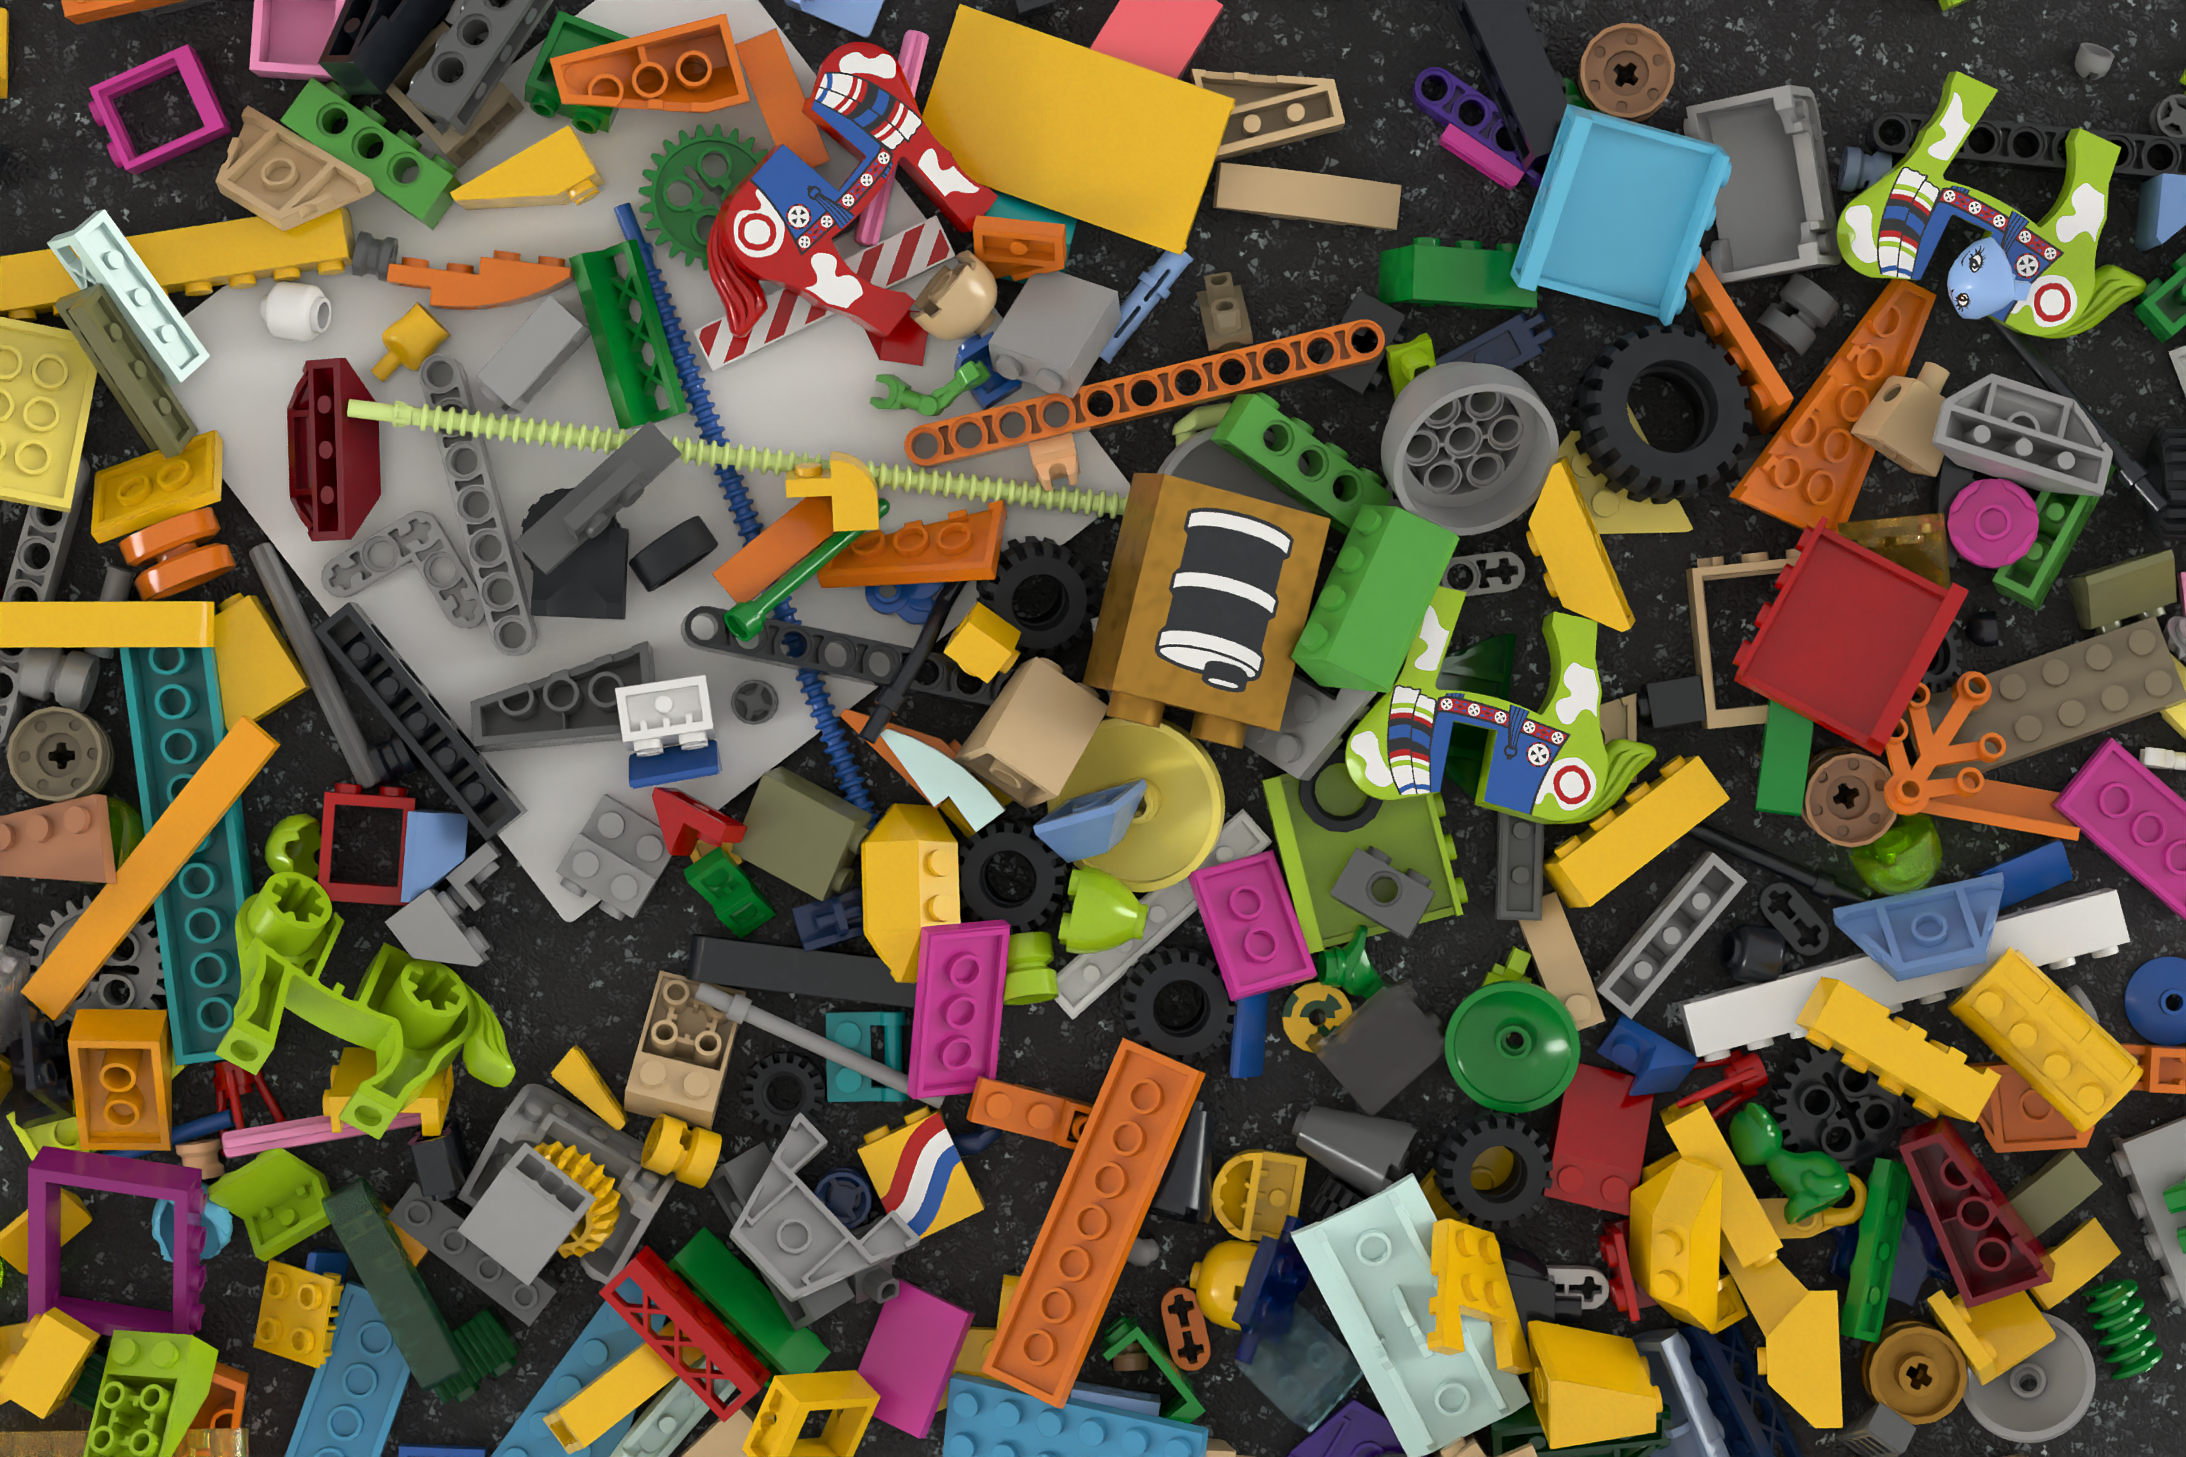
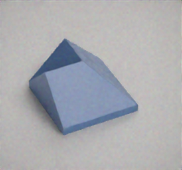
M1145 779L1065 800L1033 826L1035 834L1067 863L1107 853L1123 840L1147 788Z
M431 809L408 811L401 902L410 903L426 890L436 888L446 879V876L470 857L466 852L468 818L465 814Z

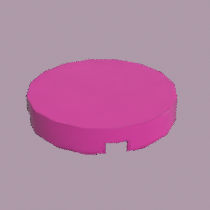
M1991 478L1974 481L1959 492L1950 506L1947 529L1951 544L1962 558L1976 566L1996 569L2012 565L2028 553L2037 538L2038 512L2035 502L2026 490L2010 480Z

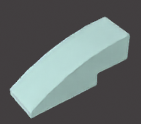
M890 728L880 734L932 805L935 807L949 796L975 832L1006 810L980 780L942 751L915 737Z

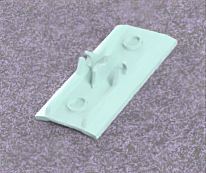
M1413 1173L1388 1186L1385 1190L1337 1214L1290 1233L1407 1457H1421L1450 1444L1460 1436L1465 1437L1514 1413L1531 1401L1518 1375L1497 1369L1492 1325L1490 1322L1460 1314L1465 1352L1449 1356L1428 1350L1427 1333L1434 1332L1436 1329V1315L1431 1316L1429 1314V1298L1437 1296L1438 1275L1433 1276L1430 1273L1433 1222L1438 1220Z

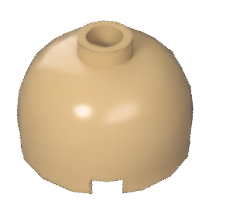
M969 250L955 256L961 263L952 271L944 265L935 274L914 303L920 309V312H910V317L917 324L938 339L947 341L960 340L973 332L976 335H981L990 327L995 319V314L991 311L997 301L996 281L985 264Z

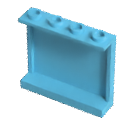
M1567 104L1510 273L1511 277L1520 288L1536 291L1538 285L1655 316L1660 319L1664 326L1672 324L1675 314L1679 315L1684 308L1687 295L1684 287L1689 273H1694L1698 268L1701 259V247L1699 245L1704 230L1709 231L1714 223L1716 216V205L1714 202L1719 188H1724L1731 174L1730 156L1720 145Z

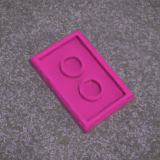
M1273 850L1190 873L1188 880L1231 1002L1310 980L1317 975Z
M896 1278L899 1280L900 1294L896 1298L884 1303L857 1372L881 1396L872 1416L921 1439L927 1436L975 1314L903 1279Z

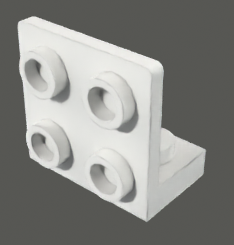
M706 675L615 688L623 743L628 751H635L637 757L663 754V746L680 744L682 750L708 747V739L717 738L712 719Z

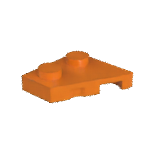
M976 215L973 225L975 256L990 270L994 279L1011 275L1015 282L1030 278L1035 273L1046 274L1064 269L1067 258L1065 224Z

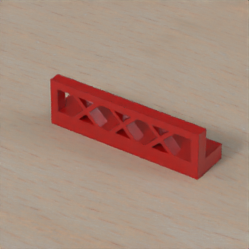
M648 1245L644 1246L627 1266L599 1291V1294L723 1422H726L759 1392L772 1374ZM630 1277L643 1290V1304L627 1303L615 1289ZM651 1299H652L657 1305H651ZM651 1314L667 1315L674 1322V1336L658 1335L651 1328ZM682 1331L687 1337H682ZM682 1346L698 1347L706 1355V1369L690 1368L683 1361ZM701 1378H706V1384ZM714 1379L730 1380L742 1393L727 1406L714 1393Z

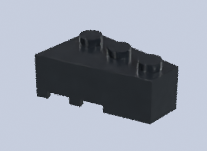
M346 0L318 63L349 95L384 94L453 0Z

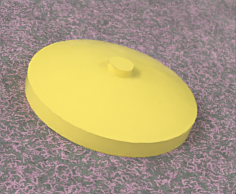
M1114 717L1103 719L1058 797L1047 801L1049 814L1065 800L1145 779L1147 788L1123 840L1107 853L1072 862L1079 870H1082L1083 865H1087L1111 874L1131 892H1150L1164 889L1188 877L1213 851L1224 822L1225 796L1215 763L1205 748L1194 737H1190V733L1163 718L1160 728Z

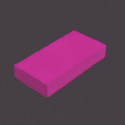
M1451 123L1438 140L1439 145L1508 191L1516 187L1525 173Z

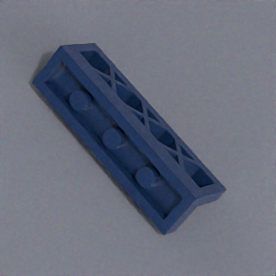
M1737 1322L1723 1329V1344L1717 1341L1714 1334H1710L1709 1331L1691 1324L1682 1323L1672 1327L1678 1329L1679 1334L1687 1340L1690 1346L1691 1355L1689 1358L1696 1375L1706 1385L1708 1391L1706 1399L1712 1414L1723 1426L1725 1432L1723 1440L1730 1457H1776L1773 1452L1774 1440L1780 1443L1786 1457H1804L1764 1376L1758 1375V1364ZM1734 1360L1740 1363L1744 1371L1743 1384L1737 1381L1733 1373ZM1754 1400L1760 1403L1764 1411L1763 1424L1758 1422L1753 1412Z

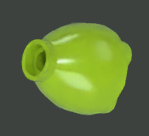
M1083 865L1082 870L1073 869L1068 888L1069 901L1074 902L1072 914L1063 913L1058 939H1060L1059 944L1066 945V952L1094 954L1121 946L1131 939L1142 940L1149 905L1141 904L1121 881L1105 871Z

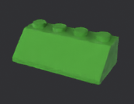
M1362 504L1291 658L1319 686L1390 693L1460 538L1455 533L1397 506Z

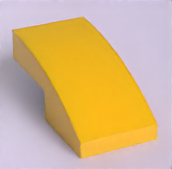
M2095 1217L2086 1219L2057 1246L2046 1249L2055 1262L2052 1282L2030 1288L2029 1290L2043 1309L2049 1310L2097 1275L2119 1256L2121 1252Z

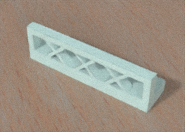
M105 209L93 213L76 229L56 235L47 242L80 290L99 283L103 285L151 360L163 372L161 375L168 386L181 383L210 357Z

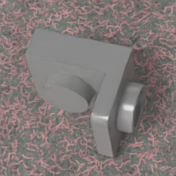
M492 840L486 842L445 877L451 883V886L447 888L449 894L463 909L470 905L476 911L486 903L470 884V881L475 879L480 885L500 868L495 860L503 853Z

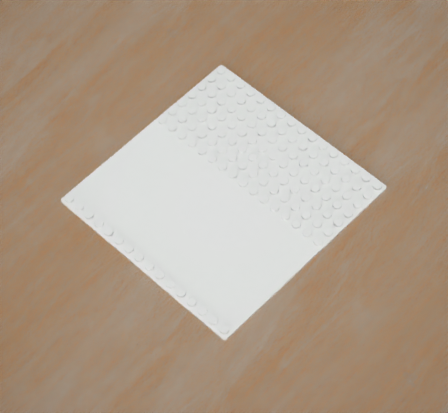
M595 0L575 15V17L632 38L726 13L734 44L777 28L805 99L811 97L817 78L758 0ZM545 38L510 65L500 80L524 106V109L459 169L424 132L416 138L422 144L419 152L430 160L435 154L444 158L457 168L454 177L464 185L569 125L579 135L606 182L597 187L600 193L596 197L579 206H576L575 202L572 201L567 205L466 210L454 201L434 230L428 228L376 190L370 195L344 206L351 214L355 244L361 231L371 233L375 239L380 240L386 237L397 238L398 254L396 264L401 265L402 257L428 260L429 268L446 270L447 263H458L474 266L473 274L479 275L481 257L493 258L494 250L521 254L520 262L538 264V256L560 258L565 260V267L571 268L569 258L604 250L626 241L614 208L630 202L645 242H651L654 249L652 255L656 269H662L659 279L667 282L664 291L665 293L672 294L669 303L677 307V310L673 312L674 316L682 319L678 326L680 330L685 329L687 332L683 339L685 342H691V347L688 348L690 354L694 353L696 355L693 364L701 367V370L697 372L699 378L706 379V382L702 384L703 389L710 390L711 392L707 399L709 402L715 403L712 412L720 415L717 424L718 426L725 427L722 437L730 440L731 448H737L738 444H742L743 449L750 450L751 446L754 445L759 452H763L764 448L768 447L770 453H776L778 449H781L784 455H789L790 451L793 450L798 457H802L803 453L807 452L809 458H815L817 454H820L823 460H828L831 451H838L856 457L865 465L870 460L873 461V465L876 467H880L881 463L885 462L887 468H893L894 464H898L899 469L906 470L907 466L910 465L912 466V471L919 472L921 467L913 463L907 457L904 450L906 436L913 428L983 411L970 391H964L950 407L944 409L943 413L938 416H925L910 408L877 409L870 404L871 397L886 399L889 396L890 390L887 384L875 381L876 376L880 374L895 375L912 386V391L925 395H931L933 390L944 387L955 378L954 365L956 355L959 353V346L970 337L976 335L974 332L966 338L954 341L938 339L928 333L923 366L879 360L865 329L848 317L835 314L724 368L712 372L693 330L726 315L724 306L712 283L709 269L708 271H703L701 258L696 257L689 267H685L686 253L682 251L670 259L668 256L672 244L669 241L660 246L654 244L661 232L659 229L645 230V225L654 217L653 214L639 212V207L649 203L650 198L638 194V190L641 187L652 186V182L642 175L644 169L657 171L658 167L650 158L652 153L666 157L667 152L664 149L663 141L667 139L677 147L680 145L678 135L680 130L686 132L689 138L693 139L695 138L697 125L701 124L706 136H712L715 125L720 124L722 137L726 138L729 137L734 128H737L739 134L737 142L741 144L753 136L755 141L751 151L754 154L765 149L770 151L775 146L739 55L738 59L749 95V103L707 114L620 108L609 133L598 129L595 134H587L578 130L572 124L573 119L557 113L553 118L540 116L530 108L529 102L524 101L525 83L546 40ZM440 122L434 124L442 135L449 129ZM816 125L830 161L812 169L838 190L860 162ZM708 155L702 160V169L709 177L718 178L727 171L726 162L719 155ZM686 166L684 172L704 193L701 204L704 207L713 204L720 211L721 204L719 199L722 192L718 188L715 191H709L692 167ZM419 167L408 168L403 173L402 183L406 184L414 181L419 174ZM895 178L879 242L927 220ZM675 183L667 190V197L675 206H686L692 201V191L686 184ZM703 218L697 223L696 230L701 239L708 241L715 219ZM856 229L849 235L833 242L842 259L868 248L854 241ZM624 253L614 257L619 276L626 280L629 267ZM953 258L888 290L906 292L916 301L928 282L944 265L952 271L960 262ZM352 265L345 266V272L336 275H318V270L300 273L301 279L291 282L316 285L323 291L324 296L329 299L332 309L328 329L311 342L278 339L268 331L266 321H263L260 315V306L263 297L269 294L271 289L278 283L274 282L273 277L256 280L257 286L246 289H230L229 284H226L183 317L210 355L185 380L169 386L198 430L193 437L216 429L223 439L222 478L329 617L348 602L358 603L472 743L473 730L470 701L526 682L530 683L548 677L550 674L564 669H571L594 661L593 659L610 653L615 654L645 641H648L653 648L655 682L706 675L712 719L717 736L713 740H716L718 743L722 765L720 774L633 789L629 785V756L636 752L628 751L623 740L480 752L528 810L498 836L563 920L572 922L601 901L600 898L588 891L584 897H580L563 887L560 883L564 877L558 874L556 870L577 835L585 827L604 794L609 795L660 826L651 796L655 787L677 788L710 807L719 810L761 778L763 773L770 771L821 731V729H815V725L818 724L817 718L810 717V713L813 712L812 706L805 704V701L808 700V695L800 692V689L804 687L802 681L798 682L795 680L799 675L798 670L697 650L690 647L682 638V621L693 609L700 606H711L730 610L736 605L735 601L714 578L712 573L743 548V543L746 542L744 536H738V531L741 530L740 525L733 524L736 514L728 511V508L731 506L730 500L723 499V496L727 493L725 488H719L718 486L722 482L721 477L713 474L717 467L715 465L714 468H710L708 462H702L701 466L698 467L694 460H689L688 464L684 465L682 459H676L674 463L670 464L644 488L643 494L635 503L627 508L623 507L616 513V518L621 528L629 529L625 620L533 616L537 629V641L531 651L524 655H507L500 652L492 641L486 617L479 626L471 629L459 628L453 625L445 616L413 561L351 597H336L324 588L321 580L322 570L331 559L414 511H424L436 517L475 582L476 580L433 427H427L426 431H421L420 426L405 425L400 428L393 427L392 422L379 421L381 496L352 540L311 541L307 533L308 528L300 520L290 500L287 407L297 383L304 374L302 369L306 360L346 358L376 402L395 405V401H402L407 405L422 408L426 404L420 382L419 370L412 371L401 364L384 382L379 380L371 371L389 352L382 342L384 331L395 321L403 317L416 302H419L451 334L433 354L442 353L451 356L462 364L476 411L480 410L482 416L488 417L489 413L493 412L495 418H501L503 414H507L509 420H514L519 415L521 421L527 422L529 417H533L535 423H541L542 419H546L547 424L554 425L555 421L558 420L563 427H567L568 423L572 422L574 428H580L582 424H586L588 430H593L594 426L598 425L602 432H606L607 428L611 427L613 433H620L592 335L588 337L522 412L512 407L504 411L479 391L485 384L476 375L549 295L559 301L589 328L576 281L550 294L512 306L485 310L436 309L429 305L431 290L392 285L389 282L380 281L376 275L366 274L363 277L352 275ZM759 281L766 296L783 288L772 283ZM632 298L629 306L630 315L639 324L642 315L639 302ZM914 304L909 309L914 311H920V309ZM995 308L991 311L995 314V319L990 327L980 335L981 338L991 332L995 333L1003 320ZM645 341L641 352L644 362L652 366L655 354L652 345ZM441 363L434 368L432 372L434 385L445 387L452 381L453 369L451 365ZM678 379L680 386H682L683 381L681 379ZM1022 381L1021 389L991 408L1051 393ZM657 385L654 396L658 409L661 411L669 408L670 405L665 389ZM683 391L682 394L685 400L688 394L686 391ZM685 403L688 412L654 424L668 440H672V437L676 435L678 441L685 442V439L690 437L691 443H698L699 435L702 434V429L694 426V423L698 421L696 415L691 416L689 414V411L693 409L691 403ZM1061 403L1051 405L1045 413L1046 423L1051 427H1061L1069 419V409ZM460 406L454 407L456 413H462L463 409ZM1011 414L1002 422V432L1004 436L1009 438L1020 436L1026 427L1024 417L1019 414ZM974 424L964 426L958 434L960 446L966 449L976 447L982 438L979 426ZM641 428L625 431L627 435H632L635 430L639 431ZM1090 431L1072 434L1081 473L1078 474L1077 484L1072 486L1069 484L1068 477L1051 480L1054 488L1061 490V487L1066 485L1067 491H1074L1075 487H1079L1081 493H1087V490L1091 488L1093 494L1099 495L1100 491L1105 490L1106 496H1112L1114 492H1118L1119 497L1124 498L1130 491L1131 486ZM483 434L531 607L533 570L530 568L529 562L525 560L523 551L515 544V541L522 535L523 527L521 525L523 518L526 519L529 513L528 509L532 504H536L541 496L561 488H575L610 457L615 450H611L610 454L606 455L604 449H597L596 453H592L590 447H584V450L580 452L576 445H571V448L566 450L565 444L562 443L558 444L557 448H553L551 442H545L544 446L541 447L537 440H532L531 444L527 445L525 439H519L517 443H514L511 437H506L505 441L502 442L497 435H493L492 439L488 440L486 434ZM932 435L920 437L915 444V453L921 459L933 457L938 449V442ZM1028 445L935 468H925L926 473H932L933 469H937L940 475H945V472L949 470L951 471V476L957 477L959 472H963L965 478H971L972 474H976L979 480H983L988 475L990 481L993 482L997 481L998 477H1002L1004 483H1009L1011 479H1015L1018 485H1022L1024 480L1028 481L1029 486H1035L1037 483ZM471 449L460 452L456 459V467L461 474L473 472L478 463L477 456ZM741 467L740 471L737 472L738 475H744V480L741 481L742 486L749 488L746 497L754 500V503L750 505L752 511L759 512L755 519L757 523H763L764 525L760 529L761 533L806 498H786V472H780L779 476H775L774 471L767 470V473L762 475L761 469L756 468L753 473H749L747 467ZM876 484L879 498H885L890 504L889 512L879 520V529L884 535L897 532L904 527V523L922 519L923 525L948 520V513L966 509L968 515L988 510V503L994 502V499L988 498L987 502L983 503L981 497H975L973 501H969L967 495H962L958 500L953 493H949L947 498L943 497L942 492H936L934 496H930L928 490H923L922 494L919 495L914 488H910L908 493L904 492L903 487H897L896 491H892L889 485H884L883 489L880 490L878 489V484ZM484 493L474 494L468 502V510L474 518L484 516L490 507L489 499ZM1003 500L1008 518L1005 522L1001 551L1007 550L1009 548L1007 542L1015 538L1019 543L1025 542V536H1036L1039 541H1043L1044 537L1053 539L1057 545L1061 546L1098 518L1097 512L1091 511L1090 515L1086 516L1084 510H1078L1076 514H1072L1070 508H1065L1064 512L1060 513L1059 508L1056 506L1047 511L1045 505H1039L1038 509H1034L1033 504L1026 503V506L1022 508L1020 507V502L1016 501L1013 502L1012 506H1008L1007 501ZM694 516H700L718 542L716 549L670 582L654 591L647 592L629 566L630 560L671 529ZM415 520L412 523L414 531L404 538L399 537L398 530L391 534L401 544L404 556L411 552L405 546L413 539H420L423 543H426L429 540L426 533L432 529L430 523L421 524L418 520ZM867 530V531H865L864 533L871 532V531H875V530ZM495 536L485 538L480 545V554L486 561L497 559L502 550L501 543ZM380 541L372 546L369 557L375 566L383 568L392 562L394 551L389 543ZM359 553L353 556V559L359 563L357 566L349 570H344L340 566L335 568L337 577L332 580L335 586L343 585L346 589L352 586L349 581L350 577L360 571L365 573L366 579L372 576V573L362 564ZM447 557L436 559L431 566L432 577L439 583L449 582L455 575V565ZM818 572L790 594L792 600L789 602L791 608H797L794 618L801 620V625L909 648L915 646L924 624H909L896 613L886 615L874 611L866 601L865 586L821 588L817 578ZM463 579L455 588L442 591L445 599L450 594H454L460 604L459 609L455 611L456 616H466L469 620H472L475 617L472 610L478 605L475 600L466 601L460 593L459 589L467 588V583ZM501 579L493 585L492 597L495 602L504 605L512 599L514 590L508 580ZM977 580L966 583L953 604L937 641L956 628L976 604V598L980 597L976 589ZM882 585L879 588V593L885 598H890L895 595L896 589L892 585ZM940 591L931 597L934 601L936 600ZM762 593L759 594V595H758L755 599H753L752 601H755L758 597H760V596L762 595ZM771 610L766 615V618L771 619L775 615L774 610ZM697 616L691 623V630L697 638L708 640L714 634V625L709 618ZM517 622L509 624L504 631L506 644L511 648H517L524 643L526 632L523 626ZM757 634L749 642L741 641L737 637L736 640L741 647L753 649L758 644L759 636ZM780 642V648L782 652L786 655V653L789 651V647L787 645H782ZM837 643L828 644L825 649L826 661L831 666L842 667L846 661L845 649ZM874 652L869 659L870 670L875 675L886 676L890 670L888 657L883 653ZM818 674L820 680L826 681V685L823 686L824 692L831 693L828 703L836 706L832 711L834 717L839 716L845 709L852 708L878 688V686ZM761 680L767 682L775 689L779 704L773 718L765 723L752 725L746 724L736 717L732 711L731 699L737 686L743 682ZM680 744L663 746V748L678 746Z

